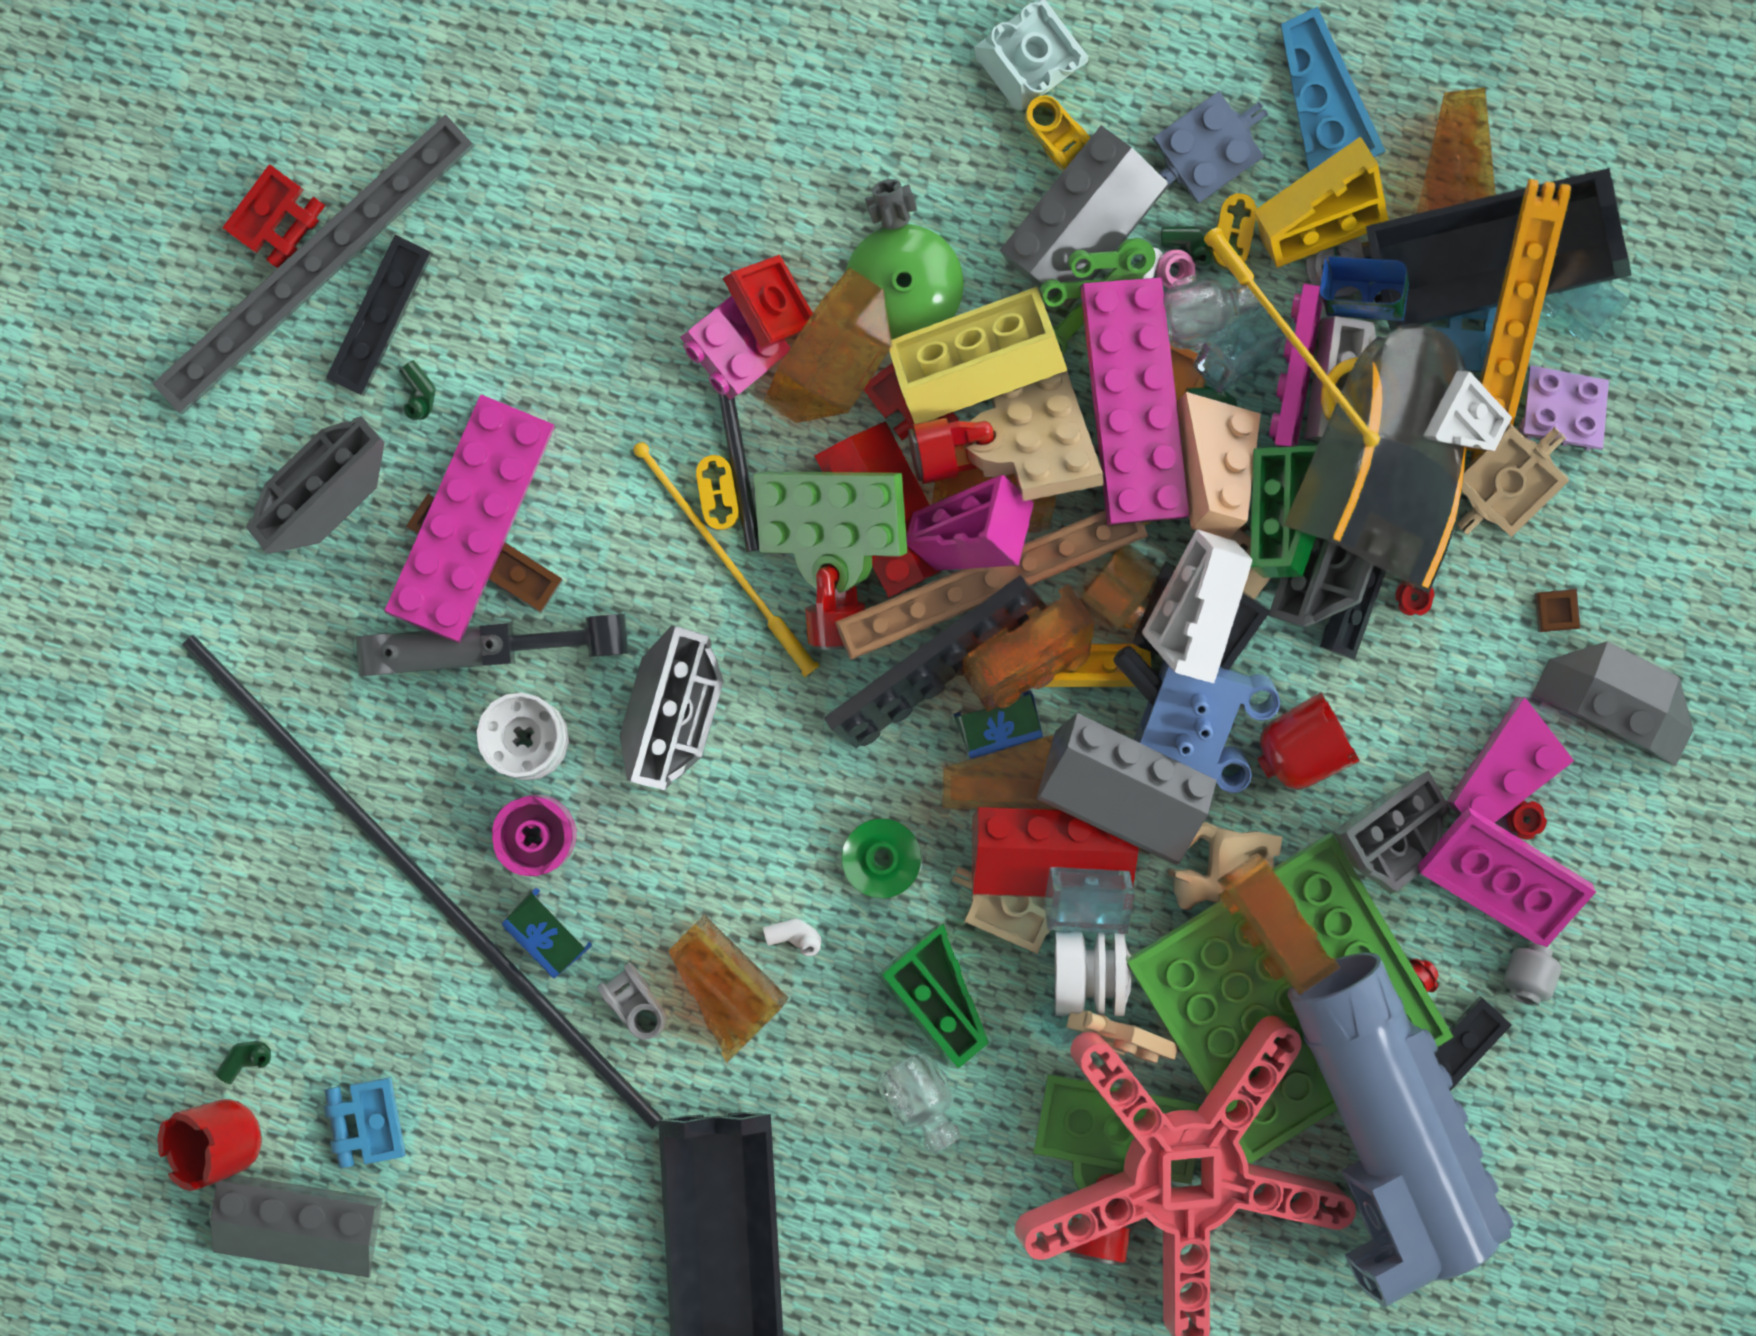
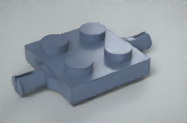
M1220 91L1216 92L1152 138L1162 152L1166 168L1160 171L1159 174L1165 178L1169 185L1176 180L1179 184L1186 187L1196 203H1200L1264 157L1253 141L1249 128L1268 116L1266 109L1251 117L1252 114L1264 107L1258 101L1240 115L1231 109Z

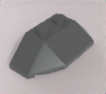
M362 416L353 418L350 422H341L321 429L265 483L255 505L253 518L249 519L246 528L268 554L319 544L377 488L385 442Z
M1340 469L1302 577H1281L1270 608L1271 612L1268 616L1308 627L1361 603L1387 525L1381 516L1370 511L1354 549L1333 538L1358 478L1357 473Z
M671 625L642 657L620 732L627 781L665 790L672 784L673 780L685 773L702 758L724 682L708 635Z
M1608 641L1549 659L1532 693L1533 696L1674 766L1677 765L1694 731L1680 677Z
M1426 771L1373 801L1335 829L1333 833L1351 865L1387 893L1393 894L1420 874L1417 865L1442 837L1443 817L1447 814L1448 803L1430 772Z

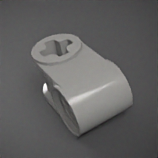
M628 962L624 965L625 970L607 984L601 982L597 985V989L609 1007L618 1014L636 1038L642 1040L651 1039L664 1030L667 1023V1015L664 1008L650 991L644 978L634 965ZM627 983H630L629 987H627L621 993H617L619 989H621ZM641 1010H650L656 1015L657 1026L653 1031L643 1030L639 1026L637 1017Z

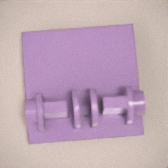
M1531 365L1525 419H1521L1518 431L1530 440L1531 438L1543 439L1555 426L1566 437L1560 443L1561 446L1566 447L1568 444L1584 447L1585 451H1590L1591 448L1602 450L1609 380Z

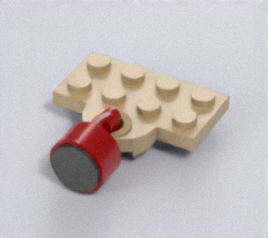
M1067 371L1017 388L1012 392L990 398L993 408L981 412L970 422L956 421L948 423L946 418L912 424L911 429H908L914 470L917 480L922 481L923 484L957 478L958 472L976 468L984 471V477H997L1002 474L1006 476L1014 473L1023 501L1103 485V473Z

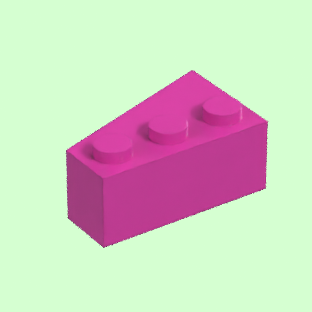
M1002 474L913 512L906 536L907 546L936 571L1019 565L1026 533L1029 528L1034 503L1031 500L1023 501L1020 490Z
M1516 697L1446 802L1458 817L1467 807H1470L1495 823L1569 766L1574 760L1525 697Z

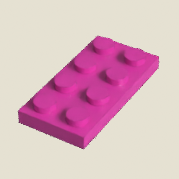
M1303 284L1302 294L1294 295L1291 318H1294V323L1296 324L1295 335L1314 358L1323 300L1320 286ZM1286 338L1284 357L1287 358V363H1289L1288 373H1281L1279 377L1277 397L1280 398L1279 402H1282L1280 414L1273 413L1269 437H1272V441H1275L1276 447L1298 446L1311 375L1310 366L1289 339Z
M1470 807L1466 808L1417 865L1420 874L1533 943L1545 947L1550 945L1596 893L1592 883Z

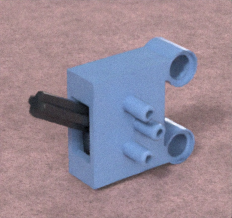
M1128 645L1120 649L1114 656L1113 662L1148 700L1134 740L1217 780L1216 783L1226 792L1237 793L1247 788L1251 782L1252 773L1246 755L1237 747H1224L1240 704L1244 705L1247 714L1255 720L1263 721L1276 715L1280 707V699L1272 680L1265 675L1255 674L1247 676L1219 667L1215 682L1211 683L1175 673L1165 660L1157 675L1133 647ZM1258 691L1270 693L1268 699L1263 703L1255 704L1250 701L1252 695ZM1234 763L1241 766L1240 771L1235 775L1228 776L1222 773V770L1228 764Z

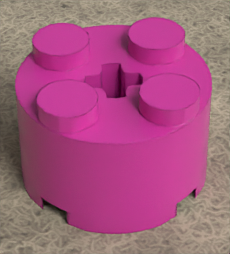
M540 794L527 795L508 803L498 813L492 827V841L496 857L508 870L524 876H540L560 867L572 854L577 837L575 821L566 806L553 797ZM538 826L542 830L539 836L543 841L542 843L537 841L530 844L527 841L530 834L526 829L527 827L533 829Z

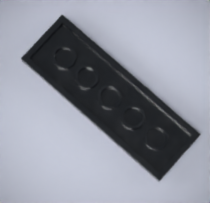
M1019 575L824 717V720L834 733L855 748H858L860 745L866 746L871 744L880 736V731L889 724L906 719L912 713L913 707L924 699H932L944 690L945 684L957 675L963 676L972 671L977 666V661L989 652H997L1005 647L1010 641L1009 637L1020 629H1027L1037 624L1041 620L1042 614L1049 607L1033 587Z

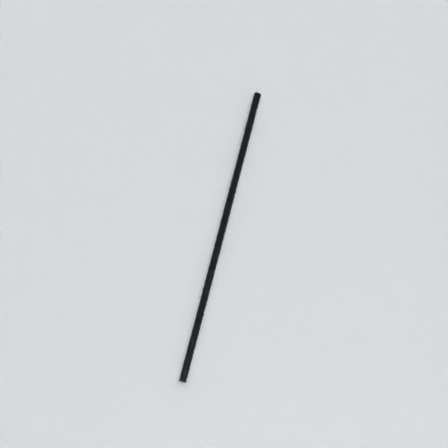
M195 635L190 636L182 646L635 1113L653 1129L658 1124V1120H662L663 1117Z

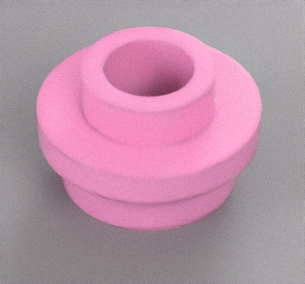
M1174 249L1165 252L1157 263V278L1162 277L1163 286L1168 289L1180 290L1185 288L1195 276L1193 258L1182 250ZM1176 262L1179 265V272L1176 276L1172 277L1169 269Z

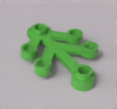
M1142 238L1125 240L1118 247L1117 251L1088 253L1084 250H1077L1068 259V266L1075 276L1085 278L1092 274L1094 269H1113L1104 279L1059 282L1055 279L1047 280L1040 288L1041 298L1048 306L1057 307L1065 299L1081 298L1080 286L1084 283L1143 279V276L1154 266L1156 260L1155 250L1148 241ZM1142 254V259L1138 263L1131 264L1133 256ZM1080 259H1087L1085 267L1081 269L1075 268L1076 263ZM1051 289H1059L1057 296L1054 298L1047 297ZM1082 301L1057 327L1052 325L1062 356L1067 350V340L1084 324Z

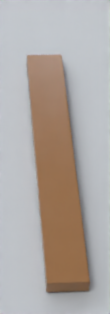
M1106 510L1025 543L1019 565L962 569L834 623L851 660L974 609L1019 575L1032 585L1145 538L1148 534L1143 522L1107 525Z

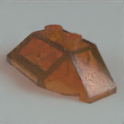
M849 267L820 301L777 368L764 402L795 423L849 413L892 347L884 289Z

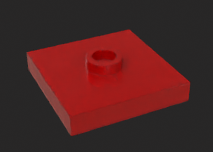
M780 254L733 271L722 278L761 349L808 331L818 324Z

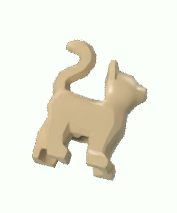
M1203 822L1189 847L1199 838L1209 842L1207 875L1192 869L1168 870V875L1173 877V892L1177 898L1178 907L1184 910H1191L1197 903L1202 901L1219 902L1250 883L1246 881L1249 863H1258L1260 868L1265 871L1274 868V856H1280L1283 837L1259 831L1239 833Z

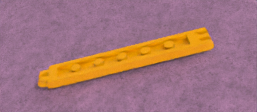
M1528 179L1479 380L1481 385L1512 417L1510 421L1512 425L1514 424L1570 196L1571 187L1567 184H1561L1557 198L1552 199L1554 182L1545 181L1541 195L1538 197L1536 196L1538 180ZM1466 447L1467 451H1471V462L1483 451Z

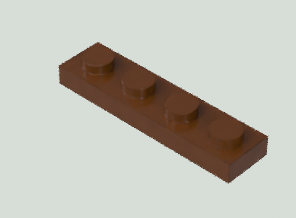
M430 494L426 495L406 525V528L417 536L435 498ZM506 542L488 581L540 614L563 582L561 577Z

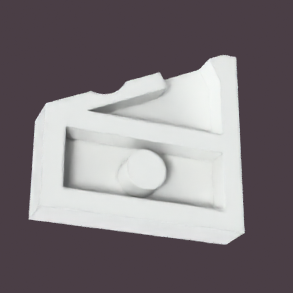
M1457 371L1423 436L1428 440L1495 451L1512 417L1469 371Z

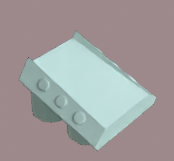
M1037 0L1034 3H1030L1010 21L1002 22L994 27L983 41L974 46L976 61L984 67L1008 99L1010 106L1018 110L1025 109L1033 99L1044 95L1088 62L1086 53L1046 0Z

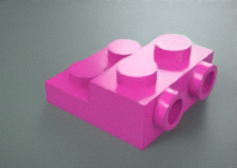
M732 295L680 336L681 340L685 343L683 348L689 358L697 364L701 363L710 375L709 382L719 394L726 395L729 400L739 395L792 350L785 340L761 349Z

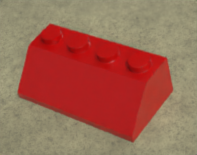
M886 421L852 435L814 455L822 472L902 473L906 536L913 512L930 505ZM907 546V554L902 556H872V567L889 599L943 571H936L909 546Z
M978 807L972 816V895L1103 900L1132 899L1138 859L1137 846L1061 810Z

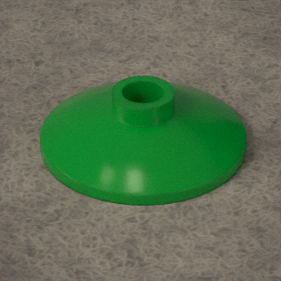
M872 819L860 824L850 833L842 851V866L848 881L859 892L873 898H890L903 893L914 883L921 868V849L916 837L906 826L891 819ZM879 850H885L890 856L889 862L885 865H879L874 860V855Z

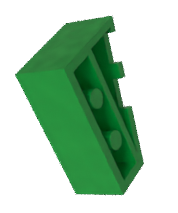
M1334 445L1254 448L1250 557L1253 559L1251 568L1262 578L1302 577L1344 460V456Z
M944 923L937 924L881 970L877 977L950 1067L959 1069L984 1048L989 1041L961 974L962 970L950 945Z

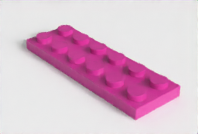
M1162 277L1084 283L1080 286L1100 465L1103 473L1107 525L1187 518L1190 515Z
M480 394L384 610L386 614L458 644L461 643L555 428L554 424Z

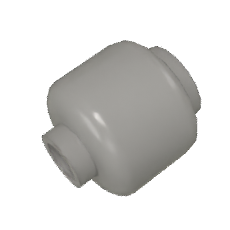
M1531 943L1528 949L1520 948L1513 951L1503 978V984L1510 991L1509 996L1527 1005L1539 1006L1540 1001H1548L1553 997L1562 967L1552 957L1553 951L1551 949Z

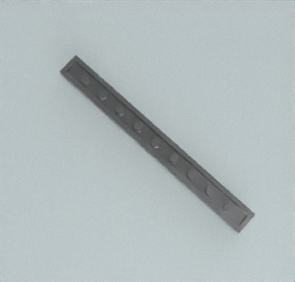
M445 114L163 373L153 385L178 413L184 414L474 147L473 143Z

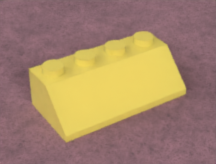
M1038 287L887 341L901 391L915 424L935 420L943 415L973 406L984 400L1012 392L1017 388L1067 371Z

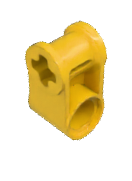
M1047 95L1038 96L1028 105L1024 117L1025 125L1042 145L1049 158L1063 172L1091 137L1053 97ZM1042 106L1049 108L1054 114L1053 123L1048 126L1037 124L1033 119L1032 112L1034 109ZM1074 141L1076 142V143H1075L1073 146H1071L1066 152H1063V150H1064L1067 146H1069L1072 142H1074Z

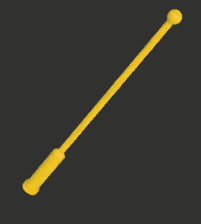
M1220 228L1210 230L1204 237L1205 243L1213 248L1242 286H1247L1362 433L1364 444L1368 447L1378 445L1380 441L1378 433L1368 429L1253 281L1254 274L1225 239L1223 231Z
M643 442L637 443L633 449L635 456L644 459L768 620L767 627L801 669V674L804 678L820 666L819 663L811 658L781 617L772 614L650 456L648 445Z

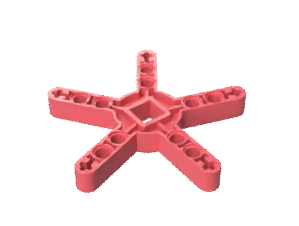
M1267 1016L1261 1019L1198 1111L1178 1110L1165 1114L1116 1052L1100 1035L1094 1032H1083L1072 1041L1070 1047L1073 1061L1134 1136V1139L1127 1151L1123 1172L1032 1209L1019 1217L1015 1225V1235L1027 1253L1034 1259H1049L1147 1217L1155 1226L1163 1230L1164 1326L1172 1336H1209L1210 1231L1226 1222L1238 1208L1335 1230L1349 1226L1355 1218L1356 1207L1354 1202L1336 1184L1249 1164L1242 1147L1238 1143L1299 1054L1302 1042L1300 1035L1280 1017ZM1277 1036L1280 1037L1278 1042L1275 1041ZM1094 1051L1104 1062L1099 1068L1090 1057V1054ZM1265 1052L1269 1055L1268 1059L1263 1056ZM1261 1066L1259 1074L1252 1079H1248L1250 1072L1255 1067ZM1124 1078L1123 1085L1118 1090L1110 1092L1113 1082ZM1234 1100H1238L1237 1106L1232 1111L1226 1112L1227 1105ZM1147 1108L1143 1118L1133 1121L1137 1111ZM1201 1158V1185L1171 1188V1160ZM1265 1183L1263 1191L1254 1195L1255 1189ZM1302 1192L1296 1202L1290 1203V1200L1296 1193ZM1119 1198L1115 1207L1105 1210L1110 1200ZM1320 1201L1327 1206L1326 1209L1320 1204ZM1076 1214H1082L1077 1223L1068 1225L1071 1217ZM1192 1244L1189 1252L1180 1255L1181 1250L1186 1245ZM1192 1282L1190 1289L1180 1293L1185 1284Z

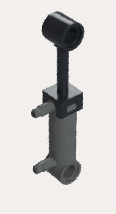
M625 614L585 617L586 628L583 630L513 635V627L509 623L467 627L460 644L429 631L356 636L359 676H373L516 663L515 651L587 645L589 657L628 654Z

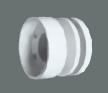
M526 693L506 694L493 701L481 715L477 728L478 749L486 763L501 774L524 781L541 779L555 771L565 758L569 745L568 727L560 712L541 698ZM520 730L534 731L530 737L533 741L532 746L528 747L524 744L518 746L517 743L521 740L518 734Z
M1055 932L1056 1016H1069L1071 1012L1080 1014L1084 1011L1086 998H1094L1096 1012L1102 1015L1105 1013V998H1113L1114 1016L1125 1015V1006L1131 992V969L1127 963L1131 956L1125 942L1124 932H1114L1113 950H1105L1104 932H1097L1094 950H1086L1082 932Z

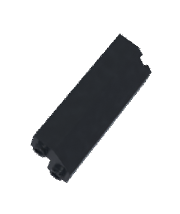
M1610 168L1551 181L1554 182L1552 199L1557 198L1561 184L1570 185L1571 190L1545 295L1632 276ZM1543 184L1538 185L1536 194L1538 197L1541 195ZM1526 188L1366 226L1368 241L1361 243L1364 259L1400 261L1407 269L1409 287L1404 321L1387 320L1390 331L1497 307ZM1384 289L1381 291V294L1375 296L1374 300L1375 303H1395L1402 296L1394 289Z
M737 1112L728 1113V1116L704 1117V1114L658 1120L670 1336H784L771 1114Z

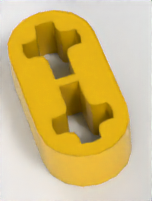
M1235 193L1223 202L1216 228H1220L1223 231L1224 237L1228 242L1230 234L1237 236L1235 249L1241 251L1240 258L1245 262L1250 251L1256 221L1254 210L1257 207L1250 196L1243 193ZM1237 202L1244 203L1243 210L1249 212V217H1243L1239 223V228L1235 229L1232 228L1234 216L1231 213H1227V209L1234 208ZM1213 250L1214 262L1220 268L1229 270Z
M719 455L706 456L698 463L696 468L702 513L705 522L710 527L716 530H727L732 528L739 518V507L732 469L725 458ZM716 462L718 468H725V475L719 477L721 490L714 491L711 479L703 477V472L709 470V463ZM722 495L725 507L732 508V514L726 516V523L723 524L719 523L718 518H711L710 511L716 509L715 496Z

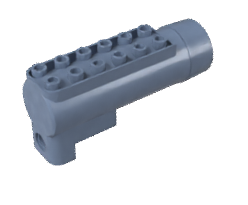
M1375 953L1351 954L1329 961L1309 971L1290 987L1288 998L1301 1025L1305 1043L1309 1046L1318 1063L1360 1161L1341 1171L1372 1239L1345 1254V1257L1361 1289L1381 1306L1387 1307L1432 1281L1450 1279L1482 1265L1496 1252L1499 1244L1511 1238L1510 1229L1514 1227V1224L1507 1210L1499 1205L1495 1195L1499 1190L1494 1178L1483 1168L1480 1158L1483 1157V1152L1479 1143L1467 1131L1465 1123L1468 1122L1467 1114L1462 1105L1457 1100L1454 1101L1449 1089L1453 1086L1451 1077L1447 1070L1438 1064L1434 1054L1437 1051L1435 1040L1428 1030H1423L1413 1025L1411 1021H1408L1403 1008V1001L1395 992L1381 957Z

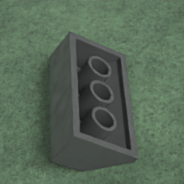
M1101 125L1003 245L1000 252L1011 267L1039 288H1041L1045 281L1055 279L1059 282L1093 280L1102 269H1094L1088 277L1079 278L1073 274L1068 266L1070 255L1077 250H1084L1088 253L1117 251L1121 243L1127 239L1166 191L1169 183L1131 146ZM1080 259L1076 263L1075 268L1081 269L1085 267L1087 259ZM1051 289L1048 295L1054 298L1058 295L1059 289ZM1078 298L1065 299L1062 305L1069 310Z
M1076 713L1055 731L1036 799L1177 865L1181 862L1208 816L1217 780Z
M233 1175L216 1182L210 1219L213 1252L370 1278L383 1198Z

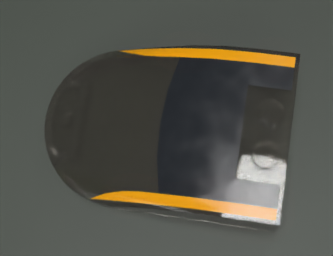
M1405 324L1396 326V331L1385 337L1378 336L1365 348L1354 364L1341 394L1368 429L1378 433L1380 441L1375 447L1366 446L1363 442L1362 433L1337 402L1284 523V526L1327 540L1386 571L1384 578L1426 593H1429L1456 526L1462 494L1466 454L1465 446L1428 440L1423 436L1456 372L1466 371L1459 349L1448 336L1433 328L1416 324Z

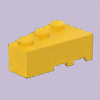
M1361 136L1254 210L1261 241L1277 268L1367 234L1366 226L1389 221L1378 162Z

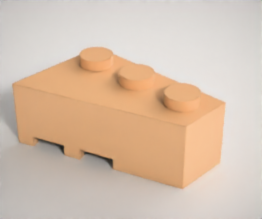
M1186 392L1176 404L1191 529H1198L1229 539L1248 519L1253 480L1254 448H1257L1261 413Z

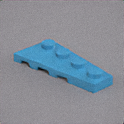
M1318 6L1282 23L1280 28L1308 172L1360 136L1374 158L1384 154L1386 150Z

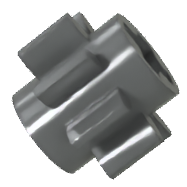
M886 179L878 182L872 188L873 196L865 198L872 223L881 222L882 226L886 229L903 227L910 221L909 212L917 211L910 185L901 186L900 181L896 179Z

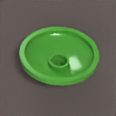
M906 224L897 229L881 228L866 237L855 249L848 262L844 286L847 303L858 323L872 335L889 341L954 317L962 300L964 281L962 268L956 253L941 236L927 228ZM900 274H908L911 277L912 282L908 287L902 288L896 283V279Z

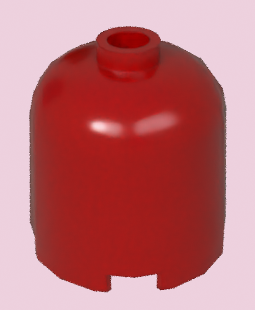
M1322 692L1313 695L1270 721L1260 734V746L1264 755L1258 757L1257 760L1268 779L1276 776L1283 786L1291 790L1308 788L1360 762L1355 749L1350 745L1345 736L1344 729Z
M221 1099L176 1112L170 1119L163 1121L160 1124L157 1136L158 1153L160 1157L167 1156L168 1163L173 1172L168 1173L169 1178L180 1188L194 1191L251 1167L260 1153L262 1133L257 1118L246 1105L232 1099Z

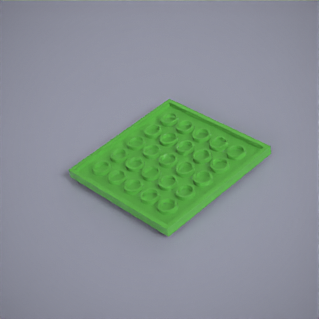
M1328 833L1143 948L1127 960L1132 973L1207 1096L1261 1019L1267 1016L1280 1017L1300 1035L1302 1042L1299 1054L1238 1142L1249 1164L1338 1110L1318 1063L1309 1046L1305 1043L1301 1025L1288 998L1290 987L1309 971L1347 955L1375 953L1381 957L1395 992L1403 1001V1008L1408 1021H1411L1413 1025L1423 1030H1428L1435 1040L1437 1047L1454 1037L1335 836L1331 833ZM1277 1036L1275 1038L1276 1042L1280 1040V1037ZM1265 1052L1263 1056L1268 1059L1269 1055ZM1261 1066L1255 1067L1250 1072L1248 1079L1256 1077L1260 1072ZM1238 1100L1230 1102L1226 1107V1112L1232 1111L1237 1106Z

